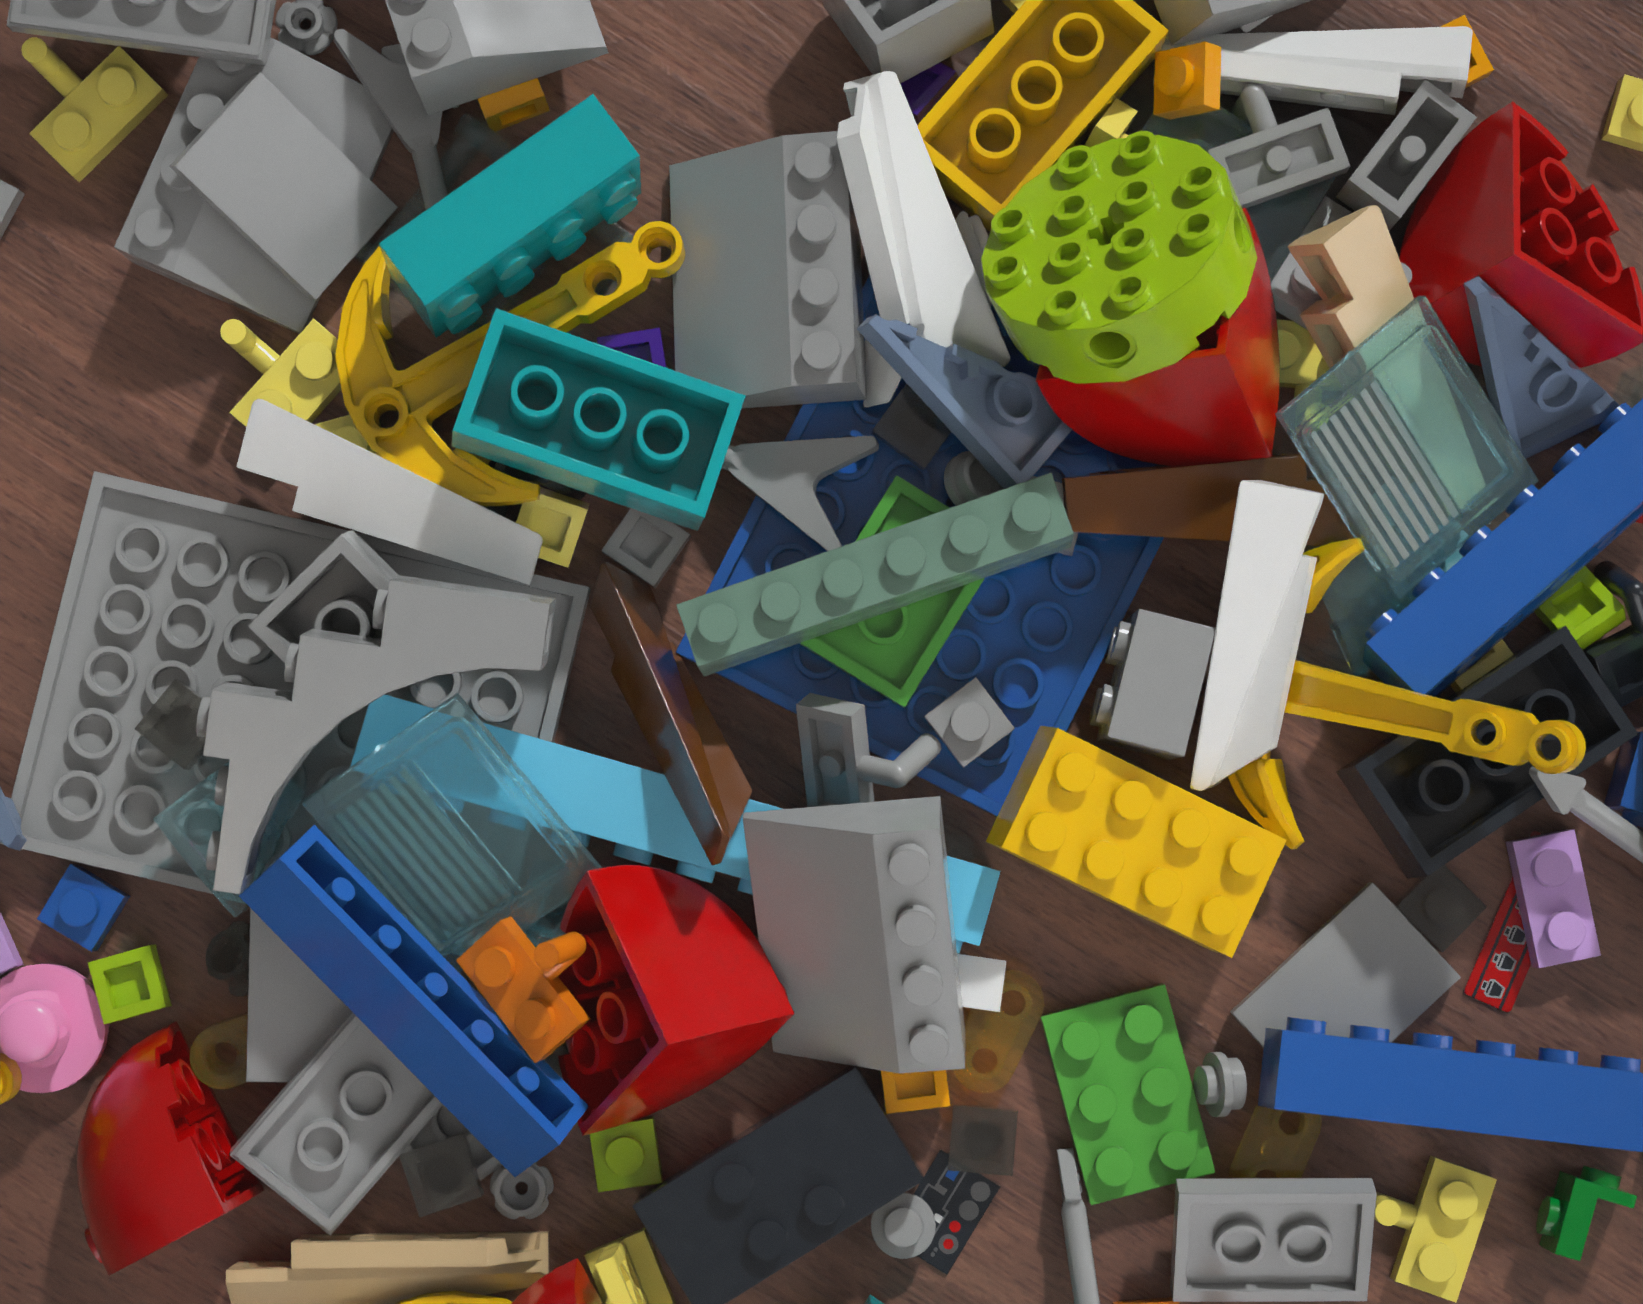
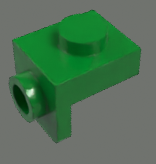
M1585 1165L1582 1167L1580 1177L1560 1171L1553 1197L1546 1196L1538 1212L1536 1231L1542 1234L1539 1245L1554 1254L1580 1261L1597 1198L1634 1209L1637 1196L1619 1189L1622 1177Z

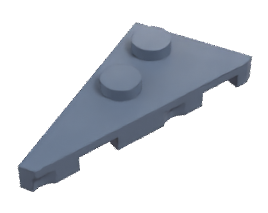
M1479 276L1464 283L1500 452L1512 465L1603 422L1610 413L1620 406L1599 384Z
M875 314L866 318L857 328L865 339L1004 489L1030 480L1072 430L1051 409L1039 386H1037L1036 378L1022 372H1009L999 362L956 344L947 348L917 336L918 328L896 319L886 320Z

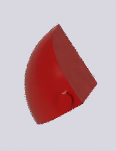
M1513 101L1481 122L1455 146L1426 185L1409 220L1399 259L1401 263L1406 264L1412 271V279L1409 286L1430 342L1435 347L1455 358L1482 367L1464 287L1465 282L1479 276L1580 368L1614 358L1643 343V294L1635 267H1627L1623 270L1619 256L1610 238L1611 235L1620 230L1595 186L1592 184L1585 189L1581 188L1574 176L1561 161L1569 153L1548 129Z
M1247 208L1242 209L1249 223L1257 254V261L1247 296L1229 319L1221 315L1213 326L1196 337L1200 344L1198 348L1173 365L1125 382L1075 384L1054 377L1048 367L1039 366L1036 382L1044 398L1056 415L1073 431L1110 452L1138 461L1160 465L1189 466L1272 457L1280 388L1278 327L1265 257Z
M619 865L586 871L577 884L567 904L560 929L564 933L577 932L581 934L586 941V950L558 977L591 1019L566 1040L568 1053L559 1055L558 1059L563 1080L589 1106L577 1121L582 1136L643 1118L706 1088L748 1060L795 1014L788 1001L784 986L779 982L763 948L749 927L726 903L699 884L666 870L641 865Z
M177 1021L135 1044L110 1067L93 1093L83 1117L78 1139L77 1174L80 1198L88 1228L85 1229L84 1233L91 1252L100 1263H103L109 1276L219 1218L265 1191L258 1177L230 1156V1149L238 1141V1138Z

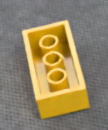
M1026 0L917 125L945 195L970 216L978 215L984 227L990 232L993 217L1008 205L1023 185L1055 164L1066 150L1079 146L1115 99H1120L1155 59V52L1161 51L1169 30L1133 0Z
M1047 726L1039 727L986 840L987 843L1209 950L1230 958L1233 957L1287 841L1059 728Z

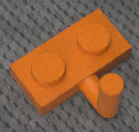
M512 916L497 922L456 959V962L534 1063L546 1059L591 1019L558 977L586 950L585 938L577 932L566 933L542 942L535 947Z

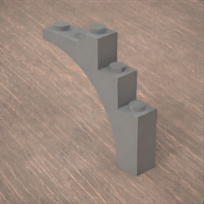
M399 575L389 580L388 590L379 589L376 595L373 610V629L382 630L381 639L311 629L300 635L299 644L291 643L288 648L284 680L286 683L294 684L293 692L224 682L212 689L211 698L203 697L199 706L196 724L197 736L206 737L203 756L230 759L229 767L221 766L215 786V805L224 806L221 831L212 832L206 857L207 870L216 871L213 890L240 894L253 882L265 830L286 785L313 748L346 717L386 693L437 675L485 668L541 671L548 661L556 598Z

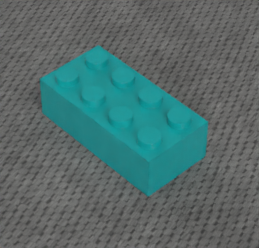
M592 94L381 241L379 246L391 278L436 338L448 329L452 334L459 333L472 325L483 313L480 307L499 293H502L504 297H509L528 285L535 276L532 270L553 256L556 261H559L578 250L587 239L585 233L603 220L607 224H613L629 214L638 204L636 197L641 194L640 155L595 95Z
M496 308L452 430V447L698 531L705 518L746 395Z

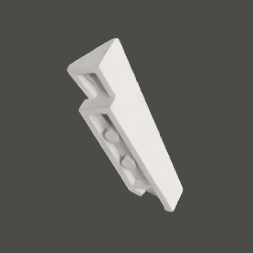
M1466 26L1236 33L1216 34L1171 46L1167 36L1161 51L1204 41L1220 46V94L1239 96L1246 85L1255 83L1264 88L1269 100L1395 115L1399 91L1415 93L1425 79L1449 97L1463 98L1469 72L1473 31Z
M884 71L844 83L843 90L846 93L851 117L839 122L836 139L880 317L886 320L896 319L911 326L924 323L926 329L922 338L946 348L956 344L999 362L1002 367L1010 362V354L897 74L893 71Z
M256 399L253 402L236 467L298 486L292 511L518 582L531 584L543 542L540 534L263 399Z
M1242 480L1239 485L1190 783L1191 789L1203 791L1212 788L1245 765L1259 759L1277 747L1317 557L1304 555L1303 552L1321 508L1324 493L1263 480Z

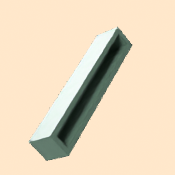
M1048 473L682 602L676 606L697 666L705 677L1071 548L1074 532L1052 473Z

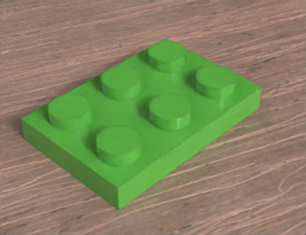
M896 475L856 541L949 509V507ZM985 578L798 644L900 707L905 708Z
M1161 983L1039 1015L1090 1205L1174 1184L1176 1179H1193L1216 1173L1165 984Z

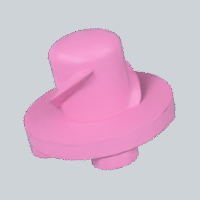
M35 964L21 967L0 979V1053L15 1060L19 1065L22 1074V1083L19 1090L31 1093L55 1092L70 1087L86 1077L97 1065L105 1050L110 1024L104 1025L94 985L75 970L57 964Z

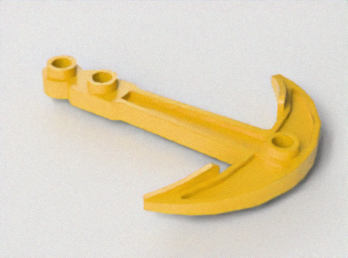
M662 221L649 222L638 229L631 243H613L562 274L557 285L508 311V313L566 333L579 324H592L645 292L651 278H665L676 273L685 259V248L682 238L677 229L669 223ZM379 246L358 273L343 304L335 353L344 404L355 427L376 455L481 506L516 505L540 500L541 488L538 484L519 480L495 470L467 451L456 448L452 452L431 427L432 422L436 418L463 401L491 321L405 370L398 371L385 340L393 338L389 304L390 273ZM663 246L671 250L670 257L664 262L655 263L649 259L650 253L657 247ZM612 279L617 282L615 291L610 295L601 296L595 292L597 284L602 280ZM389 410L399 412V419L394 426L390 428L379 427V418L384 412Z
M1360 538L1332 542L1303 553L1304 555L1317 557L1306 613H1312L1334 578L1350 561L1365 550ZM1295 660L1285 713L1441 742L1449 751L1512 766L1530 762L1534 768L1547 774L1570 772L1584 758L1586 751L1584 736L1574 724L1568 721L1546 720L1539 722L1529 712L1471 699H1459L1452 702ZM1485 719L1492 722L1496 729V736L1488 745L1480 742L1477 737V727ZM1549 734L1555 735L1561 743V752L1554 760L1546 758L1541 750V743ZM1270 751L1234 772L1228 778L1236 796L1251 816L1264 829L1286 839L1285 845L1294 850L1305 841L1296 824L1288 800L1282 759H1270Z

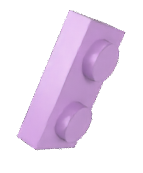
M1566 829L1507 841L1506 846L1531 966L1543 968L1601 956L1575 829Z

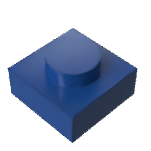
M70 864L37 920L91 952L98 951L129 900L130 895L80 865Z

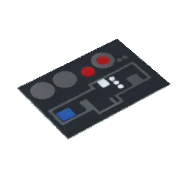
M941 1149L926 1172L924 1181L915 1190L914 1195L922 1198L930 1206L936 1223L935 1235L931 1244L918 1257L947 1275L1000 1189V1186Z

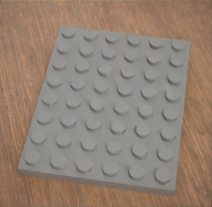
M94 471L11 796L21 818L22 834L27 839L21 849L243 901L239 897L240 894L214 891L216 871L207 870L206 867L209 840L213 831H221L224 806L215 805L216 780L221 766L229 767L230 759L203 756L206 737L197 736L196 732L199 706L203 697L211 698V690L224 682L293 692L294 684L286 683L284 680L285 663L248 625L341 534L348 531ZM358 533L401 576L556 598L548 661L541 671L485 668L437 675L385 694L554 743L591 589L587 586L533 574L531 584L528 585L381 538ZM368 705L346 717L313 748L286 785L265 830L253 882L315 824L376 888H384V896L432 946L464 953L497 922L512 916L535 819L528 818L526 829L524 830L489 820L488 816L491 807L466 800L463 812L437 805L510 891L511 894L504 897L409 783L403 782L405 788L501 900L494 905L401 793H394L490 907L483 911L382 790L362 784L365 771L350 767L368 709ZM374 789L479 914L474 919L367 792ZM364 797L469 921L468 923L462 925L356 801L358 798ZM351 803L455 924L458 928L452 933L347 810L346 807ZM340 811L344 813L447 934V937L441 940L335 814Z

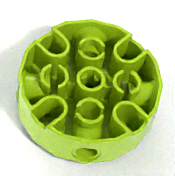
M1138 131L1126 138L1111 139L1092 147L1079 145L1066 150L1055 164L1023 185L1008 205L993 217L991 231L981 257L986 293L1014 346L1028 361L1031 359L1034 363L1046 366L1054 377L1075 384L1125 382L1173 365L1200 346L1196 338L1198 335L1213 326L1221 315L1229 319L1247 296L1257 261L1249 223L1226 169L1200 145L1162 135H1154L1149 131Z

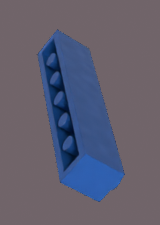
M1643 399L1633 408L1627 403L1618 406L1599 426L1598 431L1602 435L1586 449L1580 443L1569 449L1552 468V472L1556 476L1540 490L1533 484L1525 488L1506 508L1505 512L1509 517L1493 531L1487 526H1483L1476 531L1459 550V554L1463 558L1446 573L1440 567L1432 570L1412 591V595L1416 598L1399 614L1394 609H1389L1368 628L1365 633L1368 641L1365 645L1363 662L1384 684L1438 697L1643 515Z
M315 824L239 895L265 924L514 1177L521 1174L559 1146L589 1107L545 1060L537 1063L533 1062L490 1004Z
M1287 1017L1286 1030L1265 1029L1258 1106L1276 1110L1643 1152V1073L1640 1072L1641 1059L1601 1055L1600 1067L1578 1065L1579 1052L1539 1047L1538 1060L1515 1057L1516 1044L1476 1040L1475 1052L1452 1050L1453 1037L1417 1032L1413 1033L1412 1045L1389 1042L1390 1029L1350 1025L1349 1037L1325 1035L1327 1024L1325 1021Z

